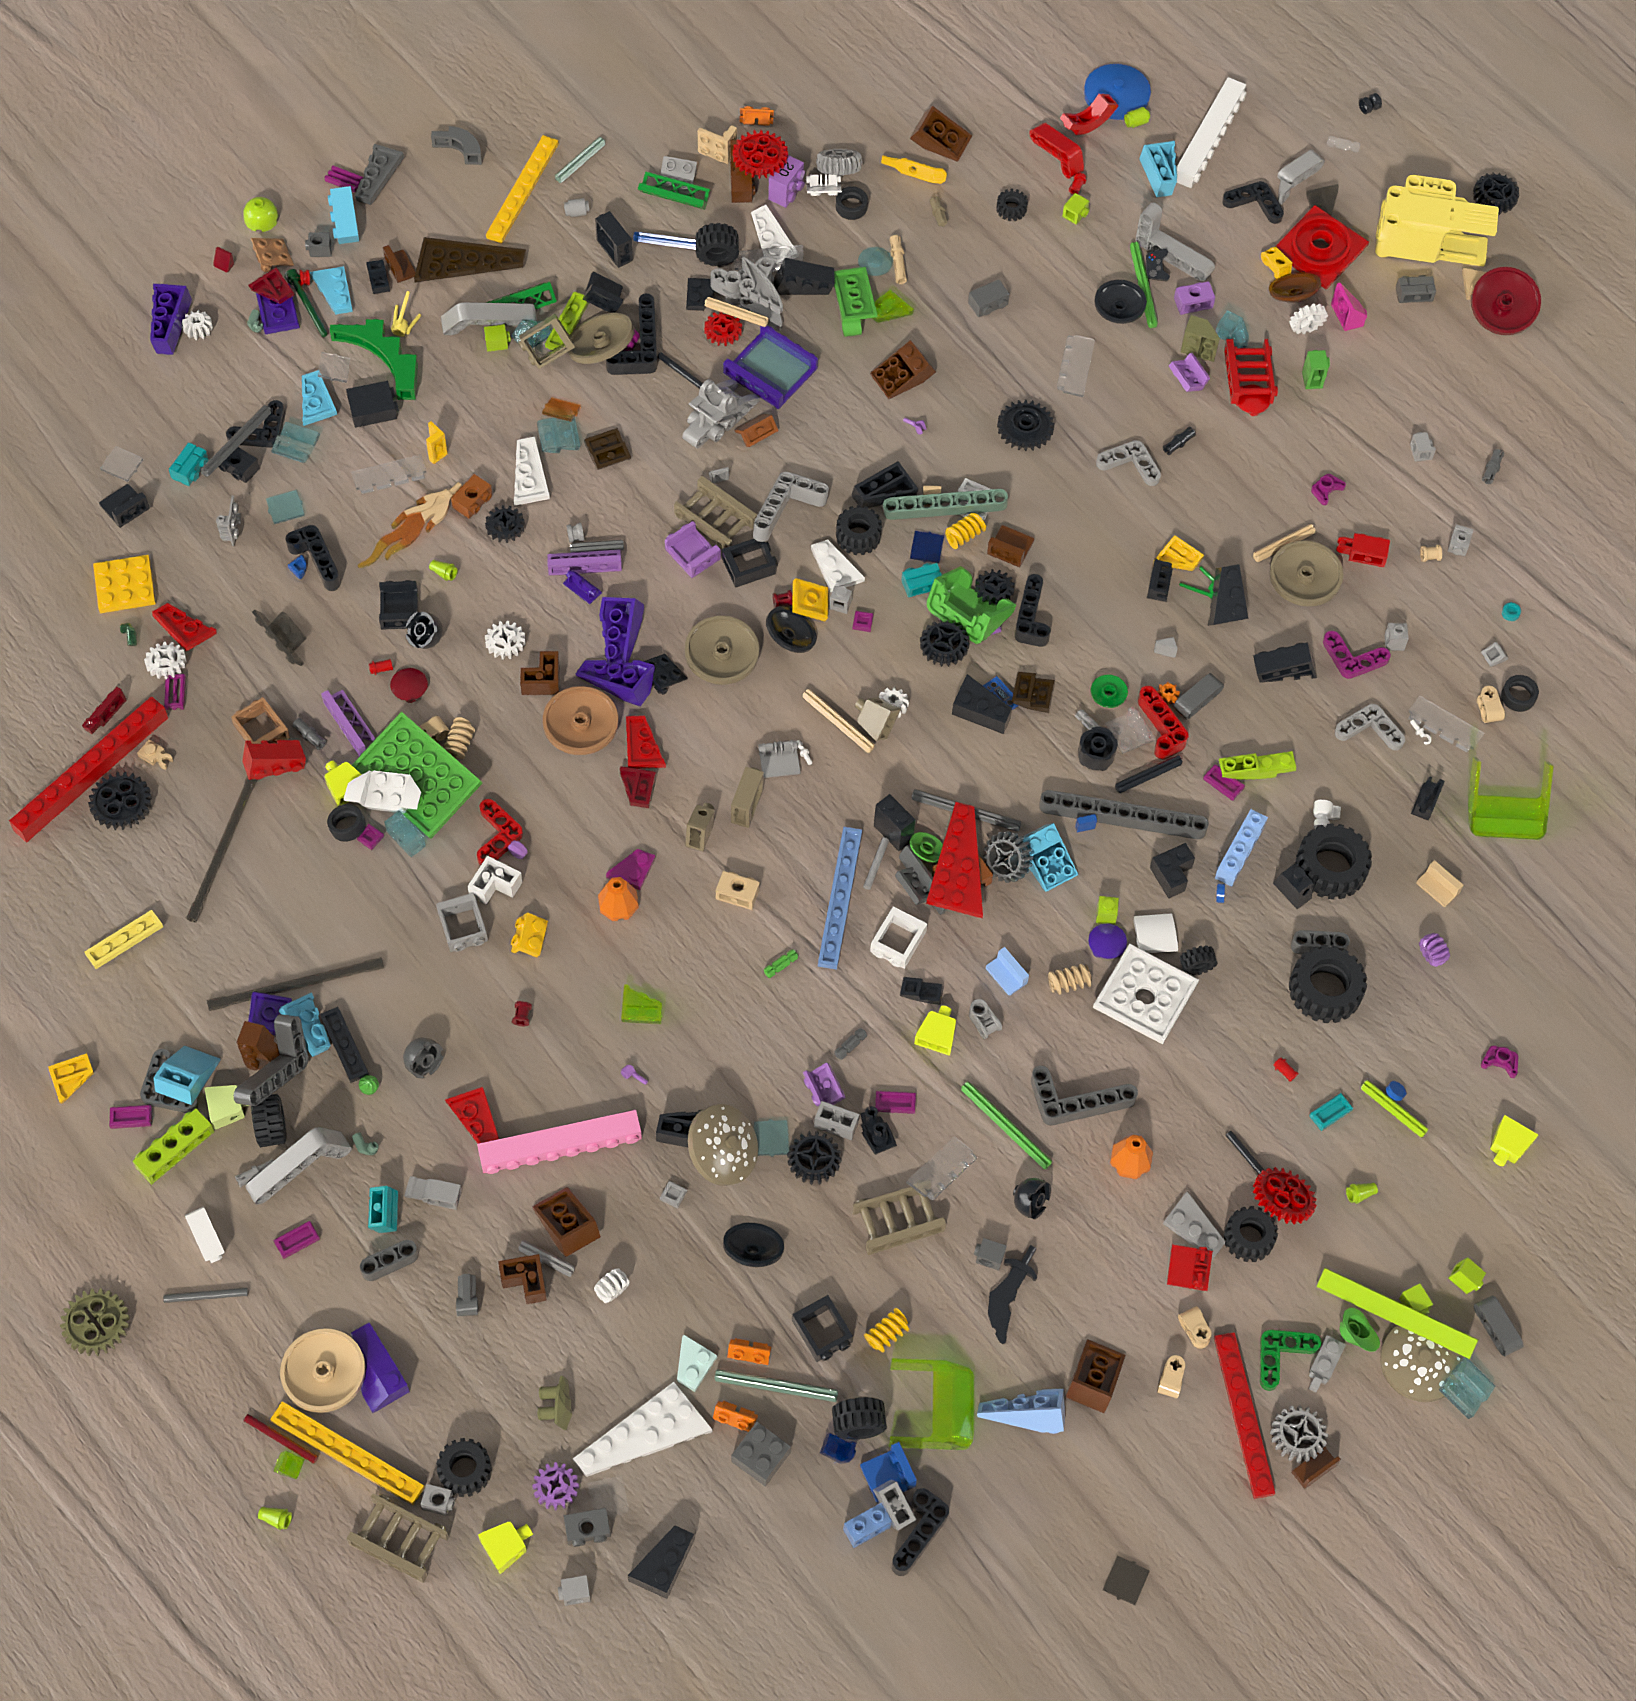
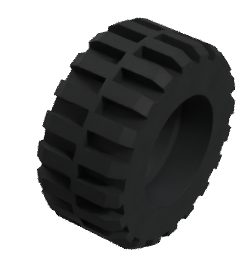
M1330 823L1326 827L1324 825L1317 826L1316 830L1312 829L1308 832L1307 836H1304L1296 855L1295 864L1303 868L1305 874L1313 881V892L1318 893L1317 896L1322 898L1323 896H1328V899L1333 900L1335 897L1343 899L1346 895L1351 896L1355 894L1356 890H1360L1372 865V853L1368 850L1369 845L1367 841L1362 840L1363 836L1360 833H1354V829L1350 827L1349 829L1344 828L1342 824L1334 826L1333 823ZM1323 851L1337 852L1347 859L1350 869L1343 872L1330 871L1319 863L1316 855Z
M1321 945L1320 949L1314 947L1309 952L1303 953L1301 958L1297 960L1290 976L1289 990L1291 991V1000H1296L1295 1007L1298 1010L1301 1008L1303 1010L1302 1014L1306 1017L1310 1015L1314 1021L1320 1019L1323 1020V1023H1329L1330 1020H1333V1023H1337L1342 1018L1346 1020L1357 1011L1367 990V975L1365 972L1363 973V965L1361 963L1358 964V958L1354 955L1350 956L1348 954L1349 951L1345 949L1341 951L1337 946L1328 948V945ZM1317 973H1330L1341 980L1345 992L1338 996L1324 995L1315 989L1310 977Z

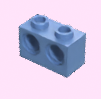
M882 1503L844 1523L843 1530L853 1548L891 1528L892 1520Z

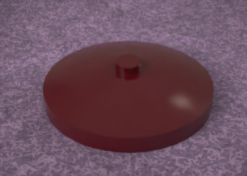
M1498 267L1486 272L1475 284L1471 294V308L1477 321L1488 331L1499 335H1515L1530 327L1537 318L1541 308V294L1535 281L1525 272L1513 267Z

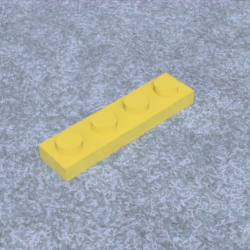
M150 910L84 953L94 968L98 969L163 928V925L155 913Z

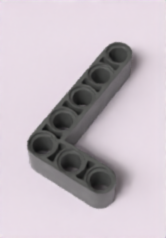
M279 1014L276 1017L274 1028L280 1055L235 1089L233 1096L237 1104L257 1106L306 1068L308 1055L301 1019L298 1016Z
M1035 1067L1031 1076V1085L1041 1118L1049 1126L1130 1108L1135 1104L1138 1090L1134 1085L1125 1084L1058 1099L1050 1071L1047 1067ZM1041 1075L1045 1079L1039 1080L1036 1078V1076ZM1047 1093L1051 1097L1045 1098L1041 1094ZM1123 1094H1130L1132 1098H1126ZM1105 1098H1110L1113 1102L1108 1103L1105 1101ZM1090 1102L1094 1104V1107H1088L1085 1103ZM1073 1107L1075 1111L1070 1112L1066 1108ZM1053 1111L1056 1113V1115L1050 1116L1047 1114V1112Z

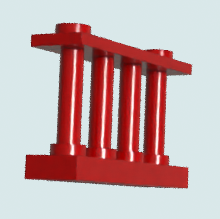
M1226 339L1224 356L1231 404H1238L1239 397H1242V395H1268L1269 404H1273L1274 397L1278 395V387L1274 384L1271 363L1272 346H1269L1268 339H1264L1263 348H1237V346H1234L1233 339ZM1237 355H1263V361H1239L1236 357ZM1239 368H1264L1265 374H1241L1237 370ZM1266 381L1267 388H1242L1239 383Z

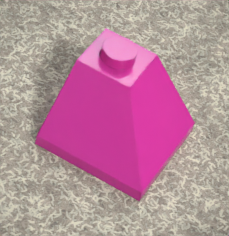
M1337 283L1331 306L1344 331L1363 327L1367 318L1366 309L1341 283Z

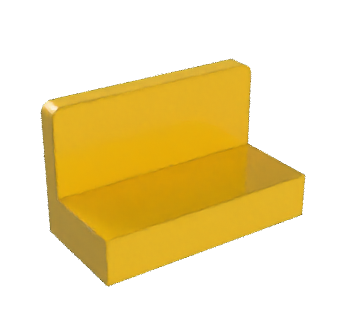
M430 421L428 423L430 437L426 439L429 460L435 464L448 453L445 434Z

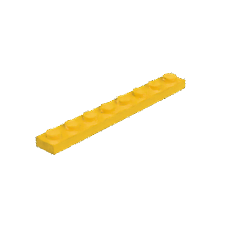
M544 135L541 137L487 231V239L503 243L558 147V140Z
M283 1401L270 1419L271 1422L412 1506L425 1488L421 1483Z

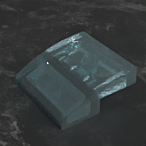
M555 417L537 422L542 452L560 453L561 449L579 450L581 447L575 417Z
M285 422L281 435H277L271 452L306 463L319 439L320 433Z
M1465 1357L1446 1378L1439 1391L1463 1415L1470 1419L1474 1417L1481 1403L1488 1400L1495 1385Z

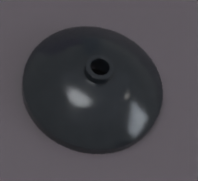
M1111 280L1098 288L1094 304L1097 312L1104 319L1113 323L1126 324L1136 321L1143 315L1147 299L1143 290L1135 283L1127 280Z
M782 606L772 609L767 615V630L771 638L780 647L795 653H805L813 648L817 639L816 631L805 616L793 613L792 608Z
M741 1223L726 1231L723 1238V1248L726 1254L735 1262L747 1267L758 1268L774 1264L782 1257L784 1241L779 1233L766 1225Z

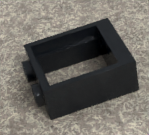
M609 211L595 218L596 240L615 265L620 268L632 262V238L614 215Z
M751 539L722 549V561L735 588L776 574L778 563L776 557L770 553L771 548L768 541L760 542ZM761 549L767 563L740 572L734 557Z
M829 1295L792 1314V1322L816 1362L820 1360L826 1361L836 1351H844L851 1346L853 1335ZM829 1310L844 1336L819 1349L804 1323Z

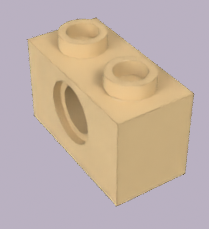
M723 871L716 888V899L753 910L760 891V882L751 877L739 876L735 872ZM740 887L742 890L737 891L734 888Z

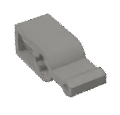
M410 1176L405 1197L457 1210L462 1189L459 1184L435 1179L424 1180Z

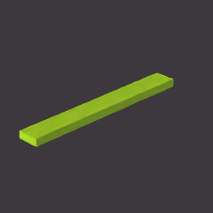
M1326 1267L1316 1286L1468 1359L1471 1358L1479 1340Z

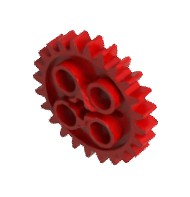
M753 130L752 135L747 132V137L741 135V140H736L733 150V162H735L736 167H739L740 172L745 170V175L751 173L752 178L755 175H758L759 179L761 175L767 178L768 174L774 176V171L780 173V168L784 169V164H787L788 147L785 146V141H781V136L776 138V133L769 135V131L763 133L760 130L757 133Z
M1276 1167L1273 1170L1267 1168L1266 1171L1262 1170L1253 1184L1254 1190L1252 1192L1256 1194L1254 1199L1260 1200L1258 1205L1265 1207L1264 1212H1271L1270 1217L1277 1216L1278 1221L1284 1219L1286 1224L1290 1220L1293 1225L1297 1221L1302 1224L1304 1220L1307 1221L1312 1216L1317 1206L1315 1204L1317 1198L1313 1197L1315 1192L1309 1191L1311 1186L1304 1184L1305 1179L1299 1180V1174L1293 1176L1291 1170L1286 1173L1284 1168H1281L1280 1171Z

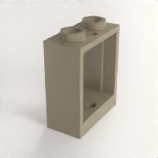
M556 314L519 335L520 341L518 343L523 351L527 350L530 355L528 356L529 361L533 366L536 365L538 369L575 348L573 340ZM552 324L564 344L539 358L527 338Z
M745 767L731 803V823L747 828L750 827L763 792L764 772L758 768Z

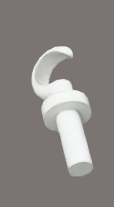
M1413 719L1410 723L1417 731L1416 735L1427 737L1429 741L1424 742V744H1430L1431 736L1424 734V728H1420Z
M797 740V747L801 750V757H804L808 765H811L812 761L808 755L809 750L802 746L803 743L800 740Z

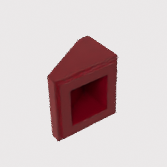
M216 247L213 266L228 273L234 265L232 253Z

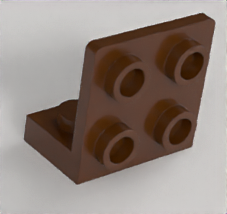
M1002 525L996 537H991L989 540L987 554L1020 568L1034 543V538Z

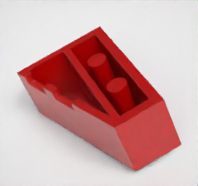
M246 740L242 762L248 779L252 780L272 775L278 776L291 771L298 772L304 769L306 757L299 740H278L277 743H268L267 740H262L261 744H252L251 740Z

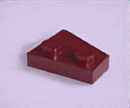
M274 268L248 285L251 291L279 304L295 295L277 268Z
M620 766V775L630 806L649 808L656 772Z

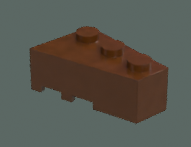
M730 140L732 203H752V195H755V185H752V182H755V176L752 178L751 173L745 175V170L740 172L739 167L735 166L733 150L736 140Z
M244 1021L236 1043L245 1066L250 1070L257 1071L280 1055L278 1044L274 1042L275 1037L264 1025Z

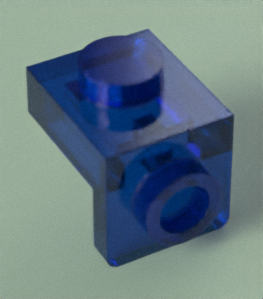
M828 1433L820 1454L840 1464L849 1463L855 1456L857 1443L853 1441L847 1442Z

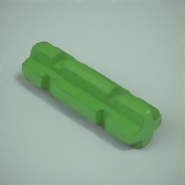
M791 949L786 953L787 955H782L772 965L765 967L764 974L771 978L776 975V972L778 973L790 965V962L793 963L798 959L796 951Z

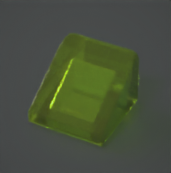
M288 1451L281 1452L273 1472L297 1479L305 1459Z

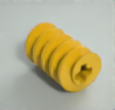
M970 513L962 520L948 527L945 530V535L950 546L958 549V545H964V541L969 542L970 538L974 539L975 534L980 535L981 531L985 532L986 525L979 515Z
M894 1308V1313H888V1318H883L881 1323H877L875 1329L871 1328L869 1334H864L868 1344L882 1353L885 1352L884 1344L887 1347H891L890 1339L897 1342L896 1334L900 1337L903 1336L901 1329L909 1331L906 1317L897 1308Z

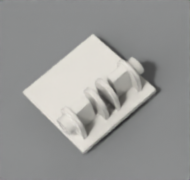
M810 174V176H806V183H810V185H806L807 193H811L812 196H819L821 193L838 195V192H842L841 185L837 184V182H841V176L828 174L829 184H827V174H825V184H822V174H820V184H818V174Z

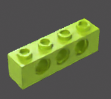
M197 1109L186 1113L178 1124L172 1125L166 1134L161 1138L155 1139L148 1149L136 1155L133 1160L135 1168L152 1185L214 1133L212 1124ZM188 1129H192V1130H193V1131H192L190 1134H188V1135H185V1134H184V1132H185L186 1130H188ZM173 1142L177 1143L173 1148L168 1147ZM155 1156H161L159 1160L152 1161Z

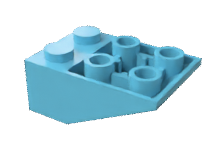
M1054 823L1046 824L1024 836L1023 842H1029L1027 848L1033 849L1029 853V855L1034 857L1032 860H1029L1033 864L1029 869L1045 892L1078 875Z
M183 1046L168 1058L155 1074V1092L192 1105L221 1061L220 1058Z

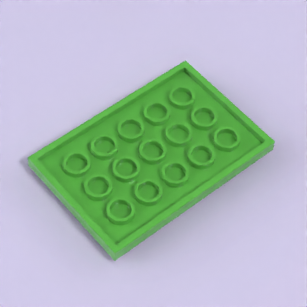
M400 712L352 764L361 774L368 771H382L411 775L421 791L417 810L407 808L406 813L402 814L430 839L435 836L482 784L481 780L403 712Z

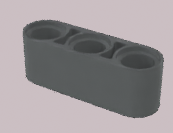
M1209 673L1176 701L1174 707L1187 719H1190L1223 690L1225 685L1212 673Z
M1299 930L1294 934L1290 946L1293 952L1303 954L1309 952L1314 947L1320 949L1321 945L1316 942L1320 941L1324 945H1328V948L1337 946L1339 950L1343 951L1344 949L1347 950L1350 939L1347 934L1342 932ZM1297 940H1301L1305 944H1300L1297 942ZM1336 942L1341 943L1343 946L1337 945Z
M403 1240L364 1258L360 1263L363 1278L367 1281H375L414 1263L418 1259L416 1244L411 1240ZM406 1249L413 1250L409 1255L403 1254ZM389 1257L394 1258L392 1263H384L385 1259ZM369 1266L375 1267L372 1272L365 1271Z
M1492 1295L1474 1304L1476 1315L1502 1356L1505 1357L1523 1348L1524 1345L1520 1335L1495 1296Z

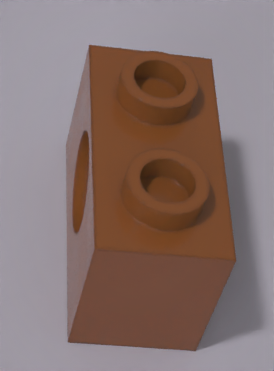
M474 474L451 497L452 508L470 519L479 512L480 507L485 502L487 503L491 499V485Z

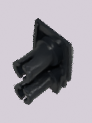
M870 1106V1110L867 1107L865 1112L860 1113L862 1120L860 1125L863 1130L861 1133L875 1155L897 1146L888 1123L884 1122L881 1116H878L876 1107Z

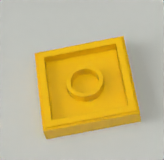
M795 578L793 580L792 612L826 621L828 619V587Z

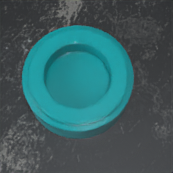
M1507 603L1502 609V616L1508 621H1516L1521 614V608L1516 603Z

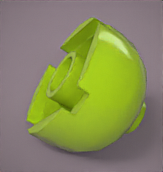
M265 197L250 199L243 209L244 222L252 231L261 230L266 232L277 224V208L272 201Z

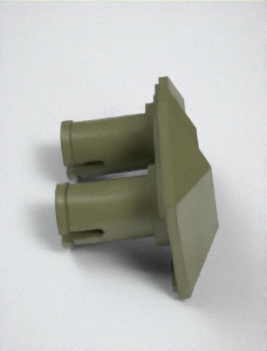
M560 1376L557 1386H541L539 1388L540 1399H555V1407H539L537 1415L540 1421L555 1419L554 1423L563 1430H566L572 1417L568 1381L564 1376Z

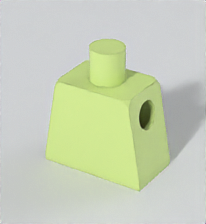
M237 1085L204 1088L210 1121L214 1130L245 1117L243 1107L250 1105L237 1104L234 1101L233 1095L238 1087Z

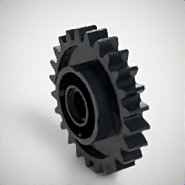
M1026 399L1024 403L1018 400L1017 404L1011 402L1010 407L1006 405L1005 410H1001L997 423L998 434H1001V439H1006L1005 444L1012 443L1011 448L1017 446L1018 450L1023 447L1025 451L1028 448L1034 451L1035 446L1040 449L1041 444L1046 445L1047 440H1051L1055 425L1053 423L1054 418L1050 417V411L1046 412V407L1040 408V403L1034 405L1033 400L1031 403H1028Z

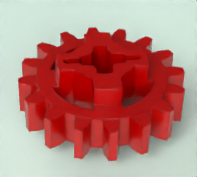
M714 312L713 317L708 316V321H705L704 333L707 339H711L712 344L717 342V346H720L721 343L727 346L728 342L733 344L734 340H739V336L742 335V323H740L739 318L735 319V317L723 314L722 312H719L717 315Z

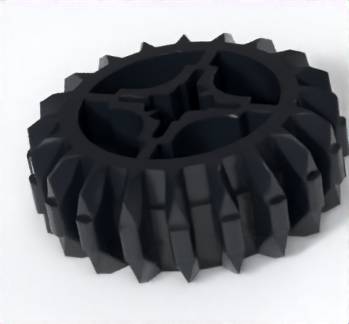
M1494 172L1491 175L1486 173L1475 183L1473 199L1476 200V204L1498 207L1499 215L1502 212L1506 214L1518 202L1519 187H1517V182H1512V178H1507V174L1502 176L1500 172L1497 175Z
M941 619L938 624L933 621L932 626L927 625L926 630L922 631V636L920 637V649L923 656H927V661L933 660L934 665L938 662L941 667L943 664H947L949 667L951 662L956 665L958 660H963L964 656L968 653L970 644L969 636H966V630H962V625L956 626V621L951 624L949 620L943 622ZM936 636L937 639L930 643L931 639ZM959 643V646L953 650V646Z
M810 1131L807 1132V1137L801 1134L800 1140L795 1138L793 1141L794 1145L789 1146L791 1152L787 1153L789 1158L788 1165L792 1166L790 1168L791 1173L796 1172V1179L802 1176L803 1183L807 1179L810 1180L811 1185L814 1183V1180H817L819 1185L822 1179L828 1182L829 1176L834 1177L835 1171L840 1169L838 1164L841 1163L842 1158L839 1157L841 1156V1150H837L838 1143H833L832 1137L826 1139V1133L822 1137L819 1136L818 1131L815 1132V1135H812ZM808 1146H812V1148L809 1150H803ZM819 1146L824 1148L829 1153V1155H827L826 1152H822L819 1149ZM814 1151H816L817 1160H815L813 1165L812 1156H814ZM799 1161L809 1165L810 1170L802 1166ZM828 1164L823 1169L817 1170L819 1166Z

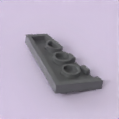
M377 144L373 145V153L369 156V164L365 167L364 177L361 179L355 195L357 201L372 205L404 159L403 152Z

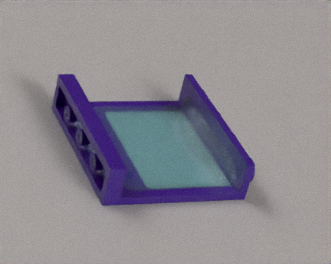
M760 326V334L734 361L727 358L723 362V373L777 409H780L818 369V358L813 353L807 352L799 344L793 343L785 335L776 332L771 326Z

